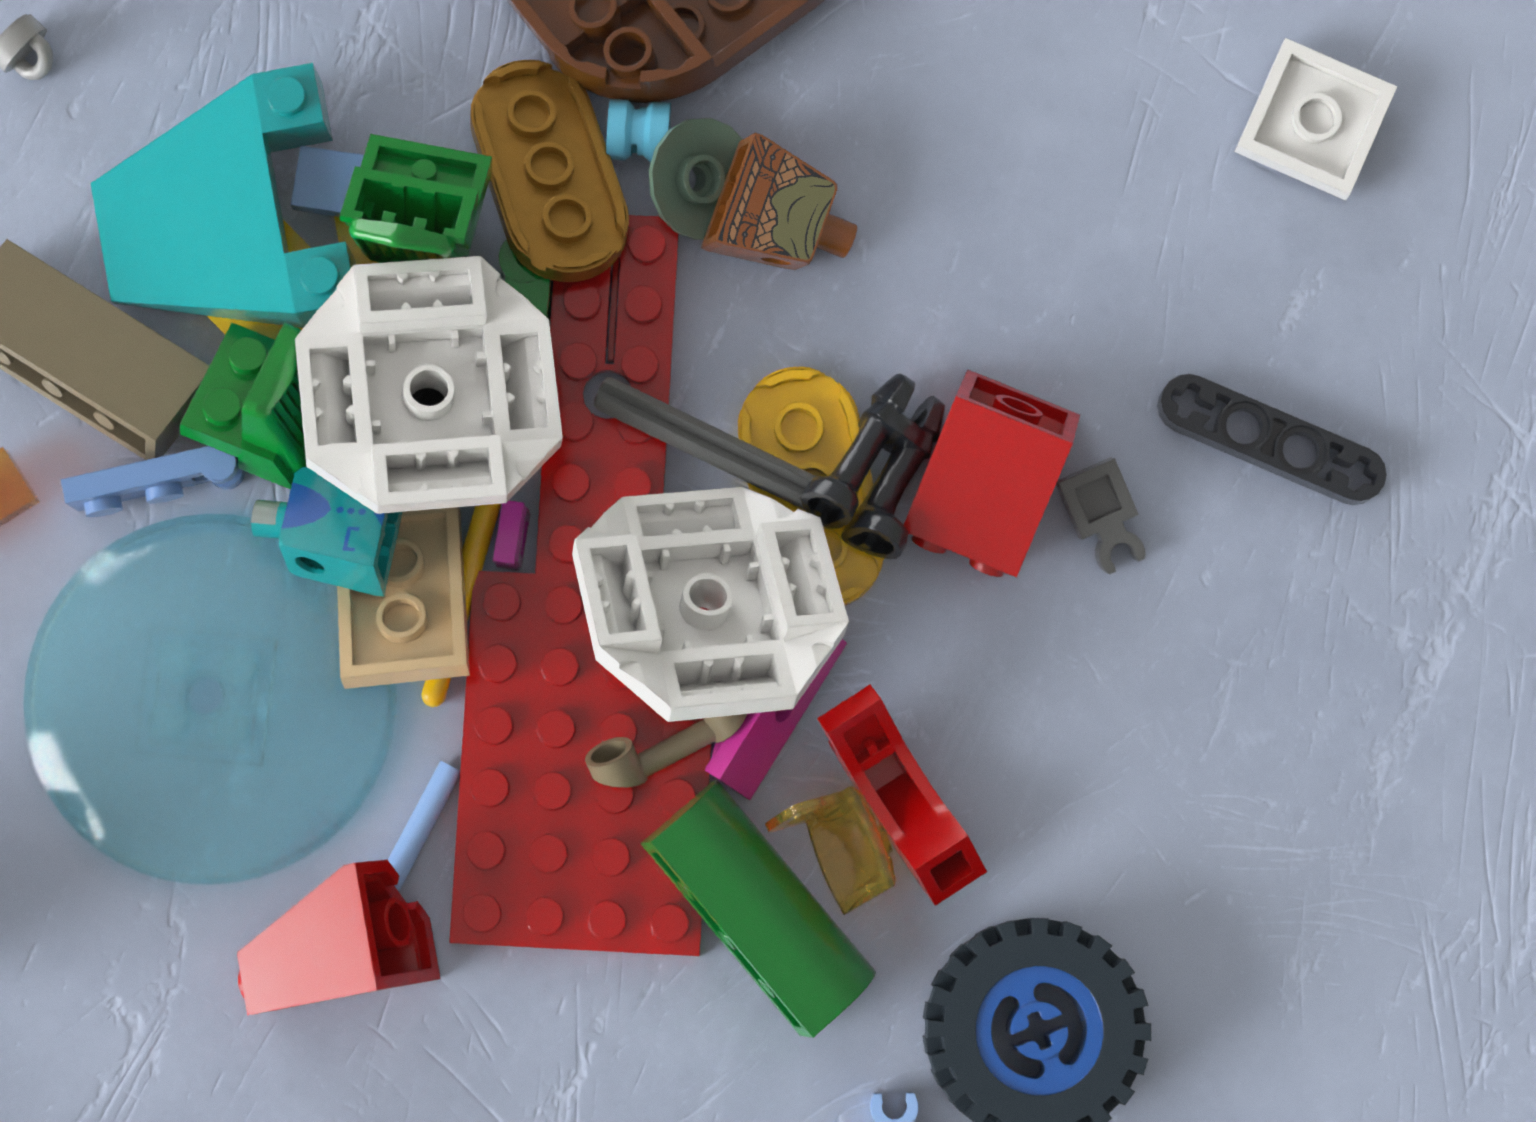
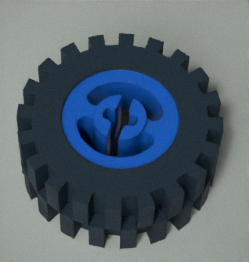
M1027 918L1006 921L999 925L990 926L976 933L966 943L960 944L949 955L950 959L942 970H938L931 983L933 988L928 1002L925 1001L923 1012L925 1036L922 1037L924 1050L928 1054L932 1067L930 1070L937 1084L945 1092L948 1100L962 1114L973 1122H1108L1112 1119L1109 1113L1118 1104L1124 1106L1135 1093L1131 1086L1137 1074L1144 1075L1148 1063V1058H1144L1143 1053L1145 1041H1151V1023L1145 1022L1143 1007L1149 1005L1144 990L1137 988L1131 976L1135 973L1125 958H1119L1110 949L1112 947L1110 943L1099 935H1091L1082 930V926L1067 921L1060 922L1049 920V918ZM1047 983L1064 992L1075 1005L1081 1021L1080 1043L1072 1058L1066 1063L1060 1061L1059 1052L1066 1044L1068 1026L1060 1025L1045 1032L1044 1039L1046 1044L1042 1047H1039L1033 1040H1023L1011 1046L1016 1052L1028 1058L1038 1060L1040 1064V1070L1034 1076L1017 1074L1003 1063L994 1048L991 1034L993 1016L1002 1000L1008 996L1014 1000L1015 1008L1009 1014L1006 1022L1007 1034L1013 1035L1028 1028L1029 1020L1027 1016L1033 1012L1041 1020H1050L1062 1015L1061 1011L1054 1005L1038 1001L1034 997L1033 991L1036 985Z

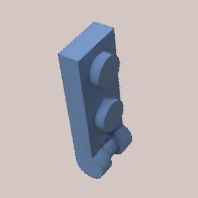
M205 446L60 480L67 505L78 512L85 510L86 517H101L122 511L123 501L146 496V501L149 504L168 502L183 497L182 488L212 482L220 489L231 490L238 487L243 481L245 471L238 469L237 457L210 446Z

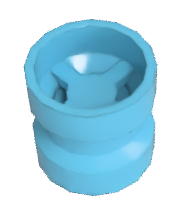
M610 99L607 119L606 154L610 155L611 160L626 161L632 153H637L638 156H644L651 162L655 147L666 132L671 129V103L652 102L647 107L635 109L629 100Z

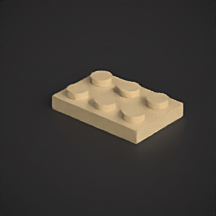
M460 508L402 512L385 595L374 596L337 586L340 678L344 689L470 676Z

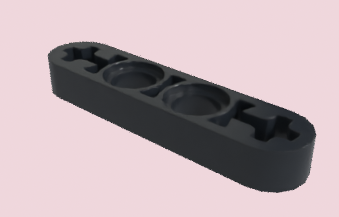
M1193 374L1178 375L1168 382L1159 395L1157 404L1159 416L1164 424L1173 431L1339 502L1350 505L1364 504L1379 494L1385 485L1387 476L1385 463L1370 448L1201 376ZM1186 389H1191L1196 392L1194 402L1198 406L1210 411L1215 407L1216 399L1226 403V406L1215 419L1213 432L1203 427L1210 419L1208 415L1198 411H1192L1187 418H1181L1177 415L1179 405L1175 401L1170 400L1171 394L1181 396ZM1234 412H1248L1257 419L1260 431L1258 438L1254 442L1241 444L1231 439L1227 433L1226 424L1228 417ZM1300 435L1312 441L1316 450V458L1311 466L1296 468L1287 462L1283 454V446L1289 437ZM1330 448L1339 453L1332 463L1344 468H1350L1357 461L1365 464L1363 474L1371 479V484H1362L1353 491L1347 487L1349 477L1346 474L1331 469L1326 475V480L1319 478L1317 474L1328 461Z

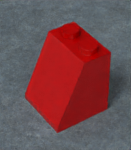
M967 369L904 522L908 534L913 535L911 540L919 547L930 552L944 554L946 550H950L969 558V564L974 569L984 574L1002 577L1006 573L1017 578L1073 445L1080 414Z

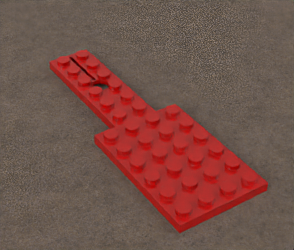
M629 215L626 242L621 252V257L619 256L613 263L607 361L614 364H606L611 267L601 274L583 281L559 282L553 280L550 333L563 439L561 447L542 465L535 574L478 571L472 589L468 644L470 676H466L449 943L700 956L702 917L640 843L709 785L710 774L705 769L711 760L712 743L650 775L645 783L638 786L612 787L600 784L592 778L586 765L585 757L593 747L601 742L616 737H626L632 741L638 754L698 723L703 718L673 722L666 721L596 661L572 556L575 538L588 527L591 528L604 512L621 497L664 493L667 443L616 418L598 417L590 412L584 402V391L588 382L598 374L611 372L625 378L631 387L669 405L679 234L674 232L659 216Z

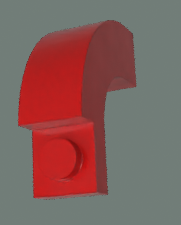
M871 684L817 718L829 739L830 747L859 795L905 865L935 906L987 873L968 834L928 781L904 742L882 699Z

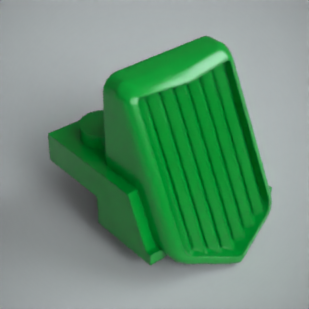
M370 134L361 166L354 167L340 212V221L345 222L349 226V234L368 259L379 263L469 257V249L472 245L492 174V156Z
M231 323L180 422V435L237 457L238 469L291 489L294 473L302 467H307L295 338L301 329L284 323L274 340Z

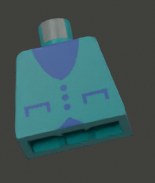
M302 467L294 473L288 502L256 500L252 510L251 529L254 537L279 539L280 551L289 572L292 574L374 596H384L402 512L377 514L308 467Z

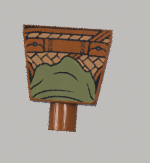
M755 132L738 143L701 249L784 269L797 270L810 264L816 248L840 258H845L855 240L857 225L829 213L838 189V185L834 180L767 137Z

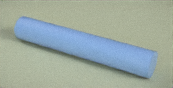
M442 761L439 762L388 858V861L400 876L398 884L394 885L398 891H400L460 777V770Z

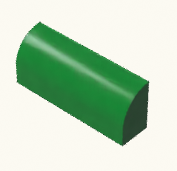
M717 779L712 781L640 843L799 1036L814 1038L850 1006L875 977L876 971Z

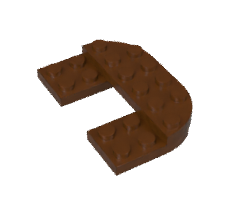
M825 0L507 1L547 50L552 63L565 76L573 78L586 90L609 99L629 100L635 103H649L675 99L707 86L814 10Z

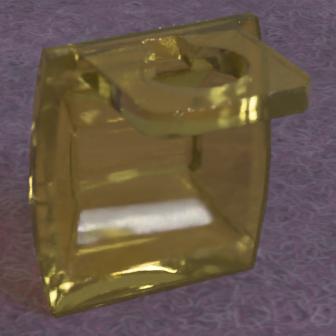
M853 786L847 787L843 791L794 804L765 823L768 833L806 823L823 876L843 915L852 912L895 886L897 878L894 872L893 860L890 856L893 848L883 825H877L865 797Z

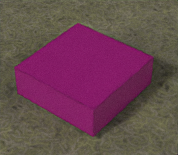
M509 500L507 503H502L493 562L497 568L519 571V568H522L531 516L528 507L523 502Z

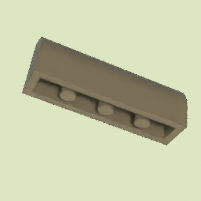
M6 239L0 246V369L144 460L164 456L180 435V422L210 365Z

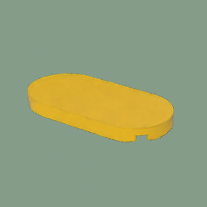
M788 367L765 376L748 394L738 417V439L815 476H829L855 440L860 429L858 426L860 417L852 396L839 382L837 383L833 378L826 376L825 373L810 367ZM871 469L858 491V508L873 486ZM747 482L748 489L774 499L791 511L795 512L797 509L806 512V510ZM845 526L837 529L823 527L843 602L846 606L858 600L871 588L881 571L884 558L872 556L846 544L841 539Z

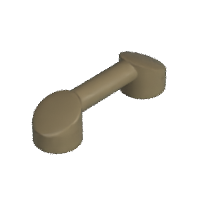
M747 714L703 718L698 723L638 754L629 738L616 737L608 739L593 747L586 755L585 762L592 778L600 784L612 787L638 786L645 783L650 775L713 742L725 741L740 728Z

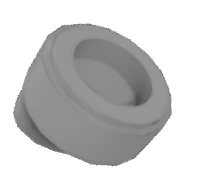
M25 14L16 19L0 35V69L5 73L14 69L25 79L40 80L48 74L52 67L53 53L50 44L44 39L47 29L31 14ZM33 50L37 52L38 56L35 65H31L25 60Z

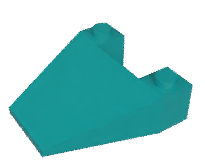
M313 62L249 75L90 183L110 299L113 304L275 325L287 323L294 327L304 328L316 311L336 291L339 282L351 267L356 265L355 258L346 241L289 252L271 157L272 152L333 141L323 83Z

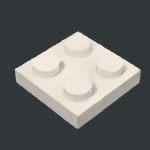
M1285 38L1234 152L1346 201L1352 192L1397 86Z

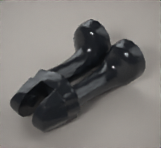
M896 374L872 395L871 406L862 413L858 423L859 432L837 467L829 476L814 477L800 497L806 512L820 517L823 527L837 529L845 526L841 539L846 544L872 556L884 559H897L901 556L907 545L908 530L894 516L895 510L907 485L923 460L931 457L932 443L938 441L945 411V404L935 396H930L918 407L911 419L903 415L902 413L905 411L916 385L913 380L903 374ZM883 448L890 455L869 493L858 508V491Z

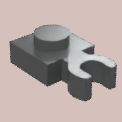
M1109 457L1057 481L1056 487L1078 538L1083 540L1094 534L1097 535L1098 542L1095 547V558L1097 564L1105 573L1112 574L1116 572L1110 555L1113 547L1119 543L1127 544L1134 560L1139 562L1145 559L1146 554L1142 541L1135 534L1126 531L1123 521L1139 514L1115 458Z

